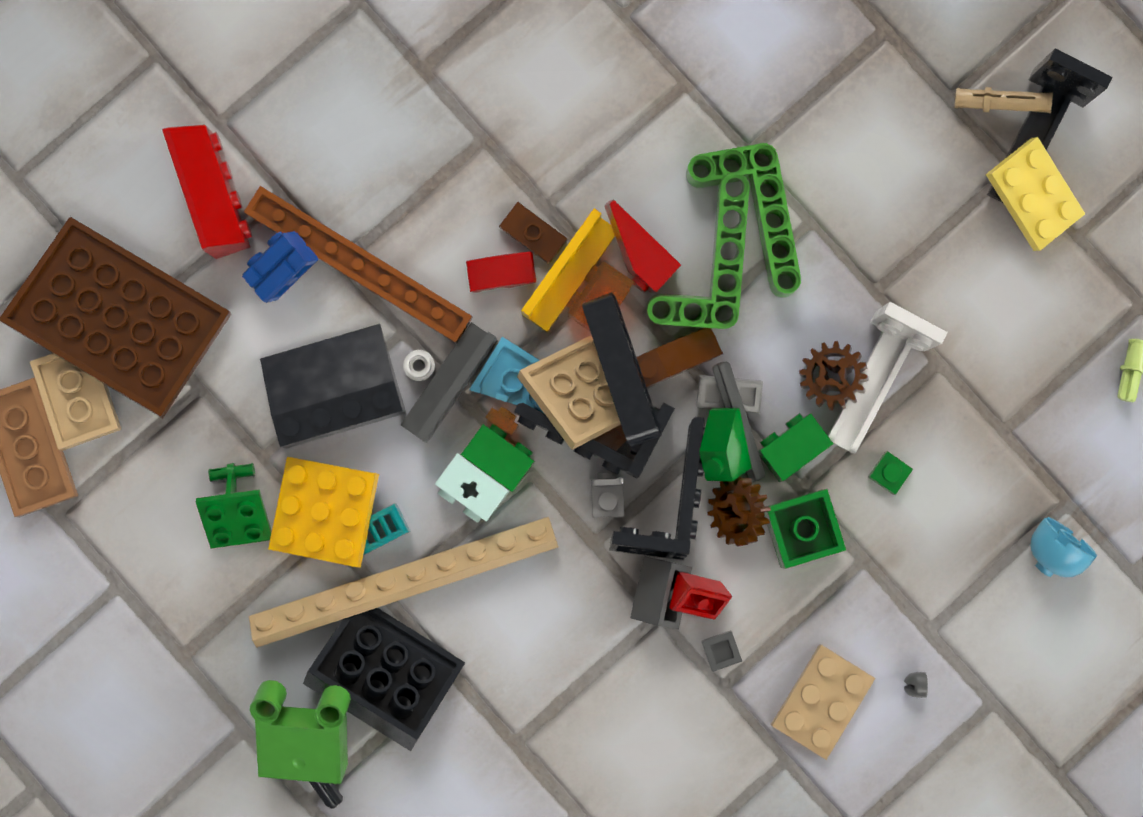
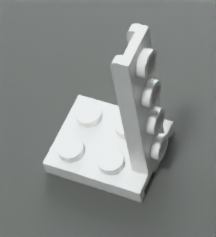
M892 302L875 311L870 321L882 333L866 362L868 369L861 372L869 377L868 382H861V385L865 388V393H855L856 403L851 402L849 399L846 400V409H841L828 434V437L834 444L852 454L857 452L910 349L913 348L918 351L930 350L942 344L948 333Z

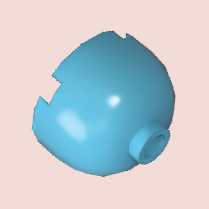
M1050 517L1043 519L1031 538V552L1038 561L1035 566L1049 577L1053 574L1064 578L1080 575L1093 563L1097 554L1083 539L1081 541L1076 539L1072 535V530Z

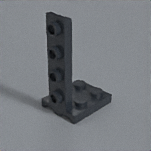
M1055 48L1033 69L1028 79L1041 86L1039 93H1053L1051 113L1029 111L1006 158L1029 139L1035 137L1039 138L1047 150L1070 103L1073 102L1084 108L1108 88L1113 77ZM991 185L987 195L1002 202Z
M664 402L660 409L654 406L662 432L675 409ZM525 403L517 405L514 414L519 416L518 423L533 431L538 426L548 431L545 437L560 445L563 444L564 439L544 413ZM660 437L632 447L630 454L635 456L633 460L594 439L575 448L573 452L589 460L594 455L604 461L602 467L617 475L622 470L637 479L641 475Z
M694 417L688 427L675 539H671V534L666 532L652 531V535L647 536L640 535L639 529L620 527V531H613L609 551L682 561L689 555L690 539L696 538L698 525L697 520H692L693 509L699 508L701 500V489H696L697 476L703 477L704 473L699 452L705 431L703 417Z

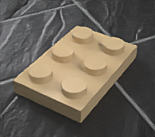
M53 353L30 361L58 450L64 451L122 430L107 385Z
M819 644L772 721L771 726L827 760L876 678Z

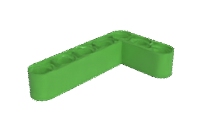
M760 143L694 156L686 170L687 181L693 187L705 188L719 185L722 177L728 173L742 174L749 180L769 287L775 296L780 298L791 296L801 284V274L776 149L767 143ZM758 154L766 155L770 165L766 167L757 165L754 156ZM728 159L734 160L738 163L739 170L729 172L725 169L723 162ZM703 165L708 169L709 175L699 178L694 174L693 167ZM732 178L727 183L739 182L740 180ZM763 184L771 185L775 189V196H764L760 191V186ZM769 214L777 215L781 220V226L778 228L770 227L766 222V216ZM775 244L784 246L787 256L783 259L775 257L772 253V246ZM778 276H789L793 282L792 288H781L777 282Z
M728 173L719 182L710 296L656 294L649 299L646 306L647 314L654 323L660 325L727 329L734 326L738 321L750 190L749 182L742 174ZM732 178H737L742 183V190L737 196H730L726 192V183ZM729 210H735L739 214V223L733 228H727L723 223V216ZM726 242H733L737 247L736 255L731 259H724L720 254V249ZM723 274H731L734 277V285L729 290H721L718 287V279ZM658 301H665L669 304V312L664 317H657L652 313L653 305ZM690 303L698 304L701 309L700 315L695 319H687L684 316V308ZM722 305L729 306L732 311L731 317L726 321H718L715 318L717 308Z

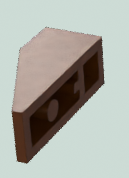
M703 328L639 355L637 360L648 389L723 355V352L712 329Z

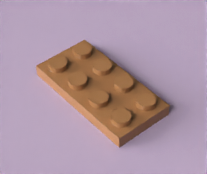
M35 377L0 389V475L14 517H22L78 496L64 452L57 448Z

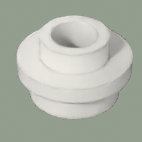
M414 350L406 356L403 368L410 379L424 381L433 374L435 362L428 352ZM418 360L425 362V368L420 372L414 369V363Z

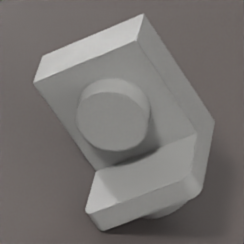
M613 472L597 473L598 479L591 480L593 518L624 516L623 478H616V474Z

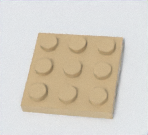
M592 335L519 371L517 378L571 450L621 425Z

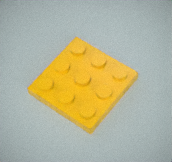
M287 457L268 549L352 567H361L379 474Z

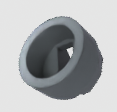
M926 672L910 673L904 680L906 684H910L904 686L905 692L912 697L927 698L928 681Z

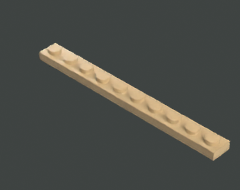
M546 517L249 616L252 641L256 648L558 548L550 519Z

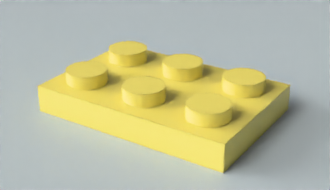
M1038 137L1029 139L985 174L1033 251H1041L1085 215V212Z

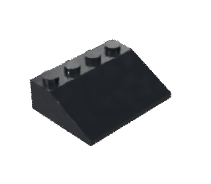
M381 324L260 359L270 413L279 445L282 448L287 449L406 414Z
M375 608L341 621L307 671L303 684L320 695L329 686L337 685L343 687L351 697L347 712L411 751L465 665V662L381 609Z

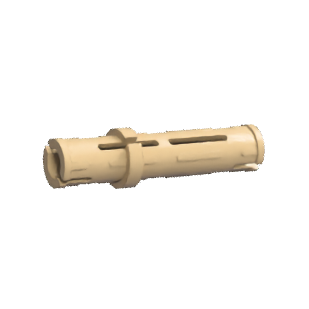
M985 87V90L957 88L955 108L983 109V112H990L991 109L1051 113L1053 93L992 90V87Z

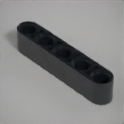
M613 292L582 303L583 311L630 447H634L661 437L662 431Z

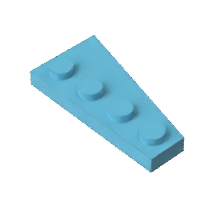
M502 337L469 390L514 405L525 403L544 413L517 378L521 369L540 360Z

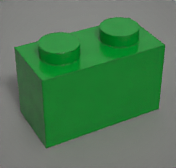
M800 413L785 423L788 428L779 436L776 432H773L760 442L763 448L758 451L759 455L778 482L786 480L834 444L811 413L805 417Z
M493 423L490 428L482 424L461 455L511 492H514L535 463L530 458L533 452L517 442L515 447L507 442L505 438L508 434Z

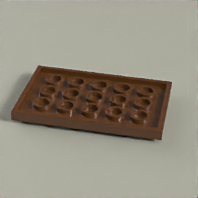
M69 217L0 316V322L163 419L232 314L216 302L76 219Z

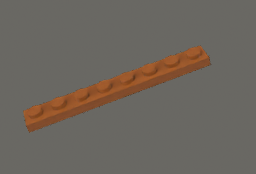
M262 186L258 188L244 210L246 215L276 233L297 232L318 259L456 344L473 318L472 315Z

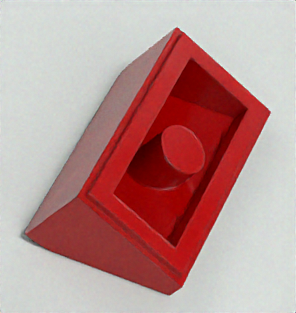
M680 571L676 578L670 608L673 611L715 620L731 600L732 595L720 581Z

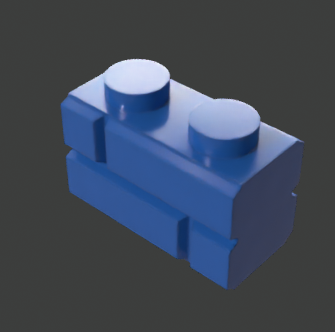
M295 231L276 233L267 242L269 248L263 254L262 252L255 254L247 262L249 268L242 274V277L250 287L255 289V293L265 303L278 300L318 261L316 254L310 247L306 246L305 241Z

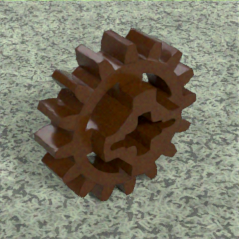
M834 341L833 348H828L826 343L823 342L821 344L822 351L817 352L813 348L810 350L813 356L811 360L803 358L802 361L807 369L799 370V375L806 378V380L802 381L800 386L802 389L810 388L806 393V397L809 400L817 397L815 403L817 407L820 408L824 402H827L828 408L833 411L835 403H839L842 409H846V400L849 399L851 402L856 403L855 393H865V388L861 385V382H868L869 377L861 372L868 369L866 362L858 363L862 357L861 353L858 351L851 355L852 347L849 344L844 349H840L838 341ZM828 357H842L839 360H828ZM816 366H818L820 369L819 377L815 379L816 382H813V373ZM826 367L830 371L839 374L842 385L833 378H829ZM852 369H854L855 377L852 385L850 386L848 383V375L852 373ZM828 391L840 392L838 395H827L826 393Z
M739 476L734 481H720V487L712 489L716 497L708 499V503L713 506V510L707 512L708 516L714 517V521L710 524L711 528L718 527L717 537H726L727 545L744 546L757 542V536L765 535L766 533L762 525L770 523V520L765 517V512H769L771 509L763 504L767 499V495H759L758 492L761 486L759 484L752 485L751 478L742 479Z

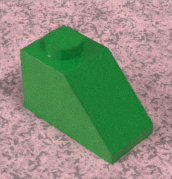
M713 408L709 411L699 451L706 481H734L752 468L740 408Z

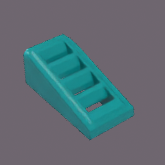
M396 503L371 515L369 530L375 542L370 544L368 539H366L363 555L411 532ZM387 515H390L397 529L393 533L384 518ZM379 520L386 534L382 539L373 523Z

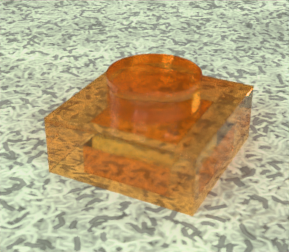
M502 406L499 411L492 407L485 417L486 420L512 437L519 428V425L514 422L517 416Z

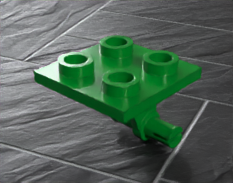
M229 463L227 467L209 469L210 482L227 480L225 494L196 498L195 502L210 549L270 541L272 530L260 489L237 492V478L255 476L254 464L235 466V463Z

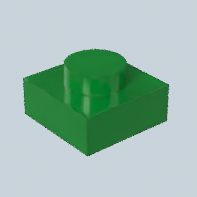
M885 451L868 478L891 494L896 495L913 468L890 452Z

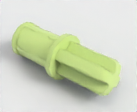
M1129 339L1124 365L1120 366V370L1123 372L1117 397L1125 402H1135L1141 376L1143 375V340Z

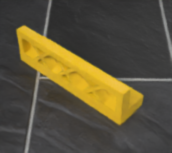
M595 208L521 310L525 318L547 333L615 238L611 224L602 219V213Z

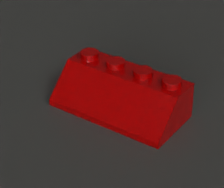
M206 125L162 129L202 250L214 259H218L251 248L248 238L252 237V232L247 220H241L238 209L243 208L238 192L231 190L228 180L233 179L227 161L222 162L219 151L223 150V146L217 132L212 133Z

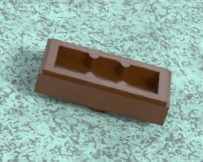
M519 202L515 204L499 225L500 229L548 265L567 241L564 235Z

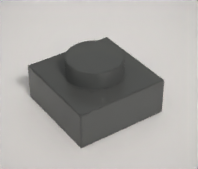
M731 630L701 641L712 672L742 662Z

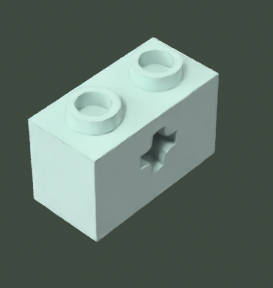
M458 453L435 483V485L441 488L438 491L441 497L451 504L455 500L459 501L466 507L463 513L477 523L481 518L488 522L509 493V490ZM476 482L478 485L475 489L479 494L477 497L469 496L466 498L464 496L466 490L462 487L465 483L471 485Z

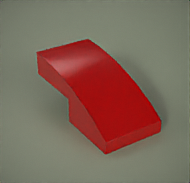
M530 251L466 261L470 292L476 293L502 287L512 288L537 283L533 253Z

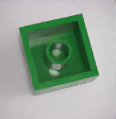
M821 489L768 505L771 511L765 512V517L770 520L767 527L780 568L787 569L846 551L828 489Z

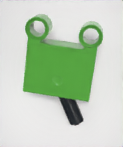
M274 680L262 682L250 705V713L255 719L258 777L309 781L324 804L331 809L336 808L343 801V796L334 784L342 783L348 766L346 712L351 700L350 694L343 687L334 685L327 687L323 691L316 709L284 707L283 704L287 696L285 687Z

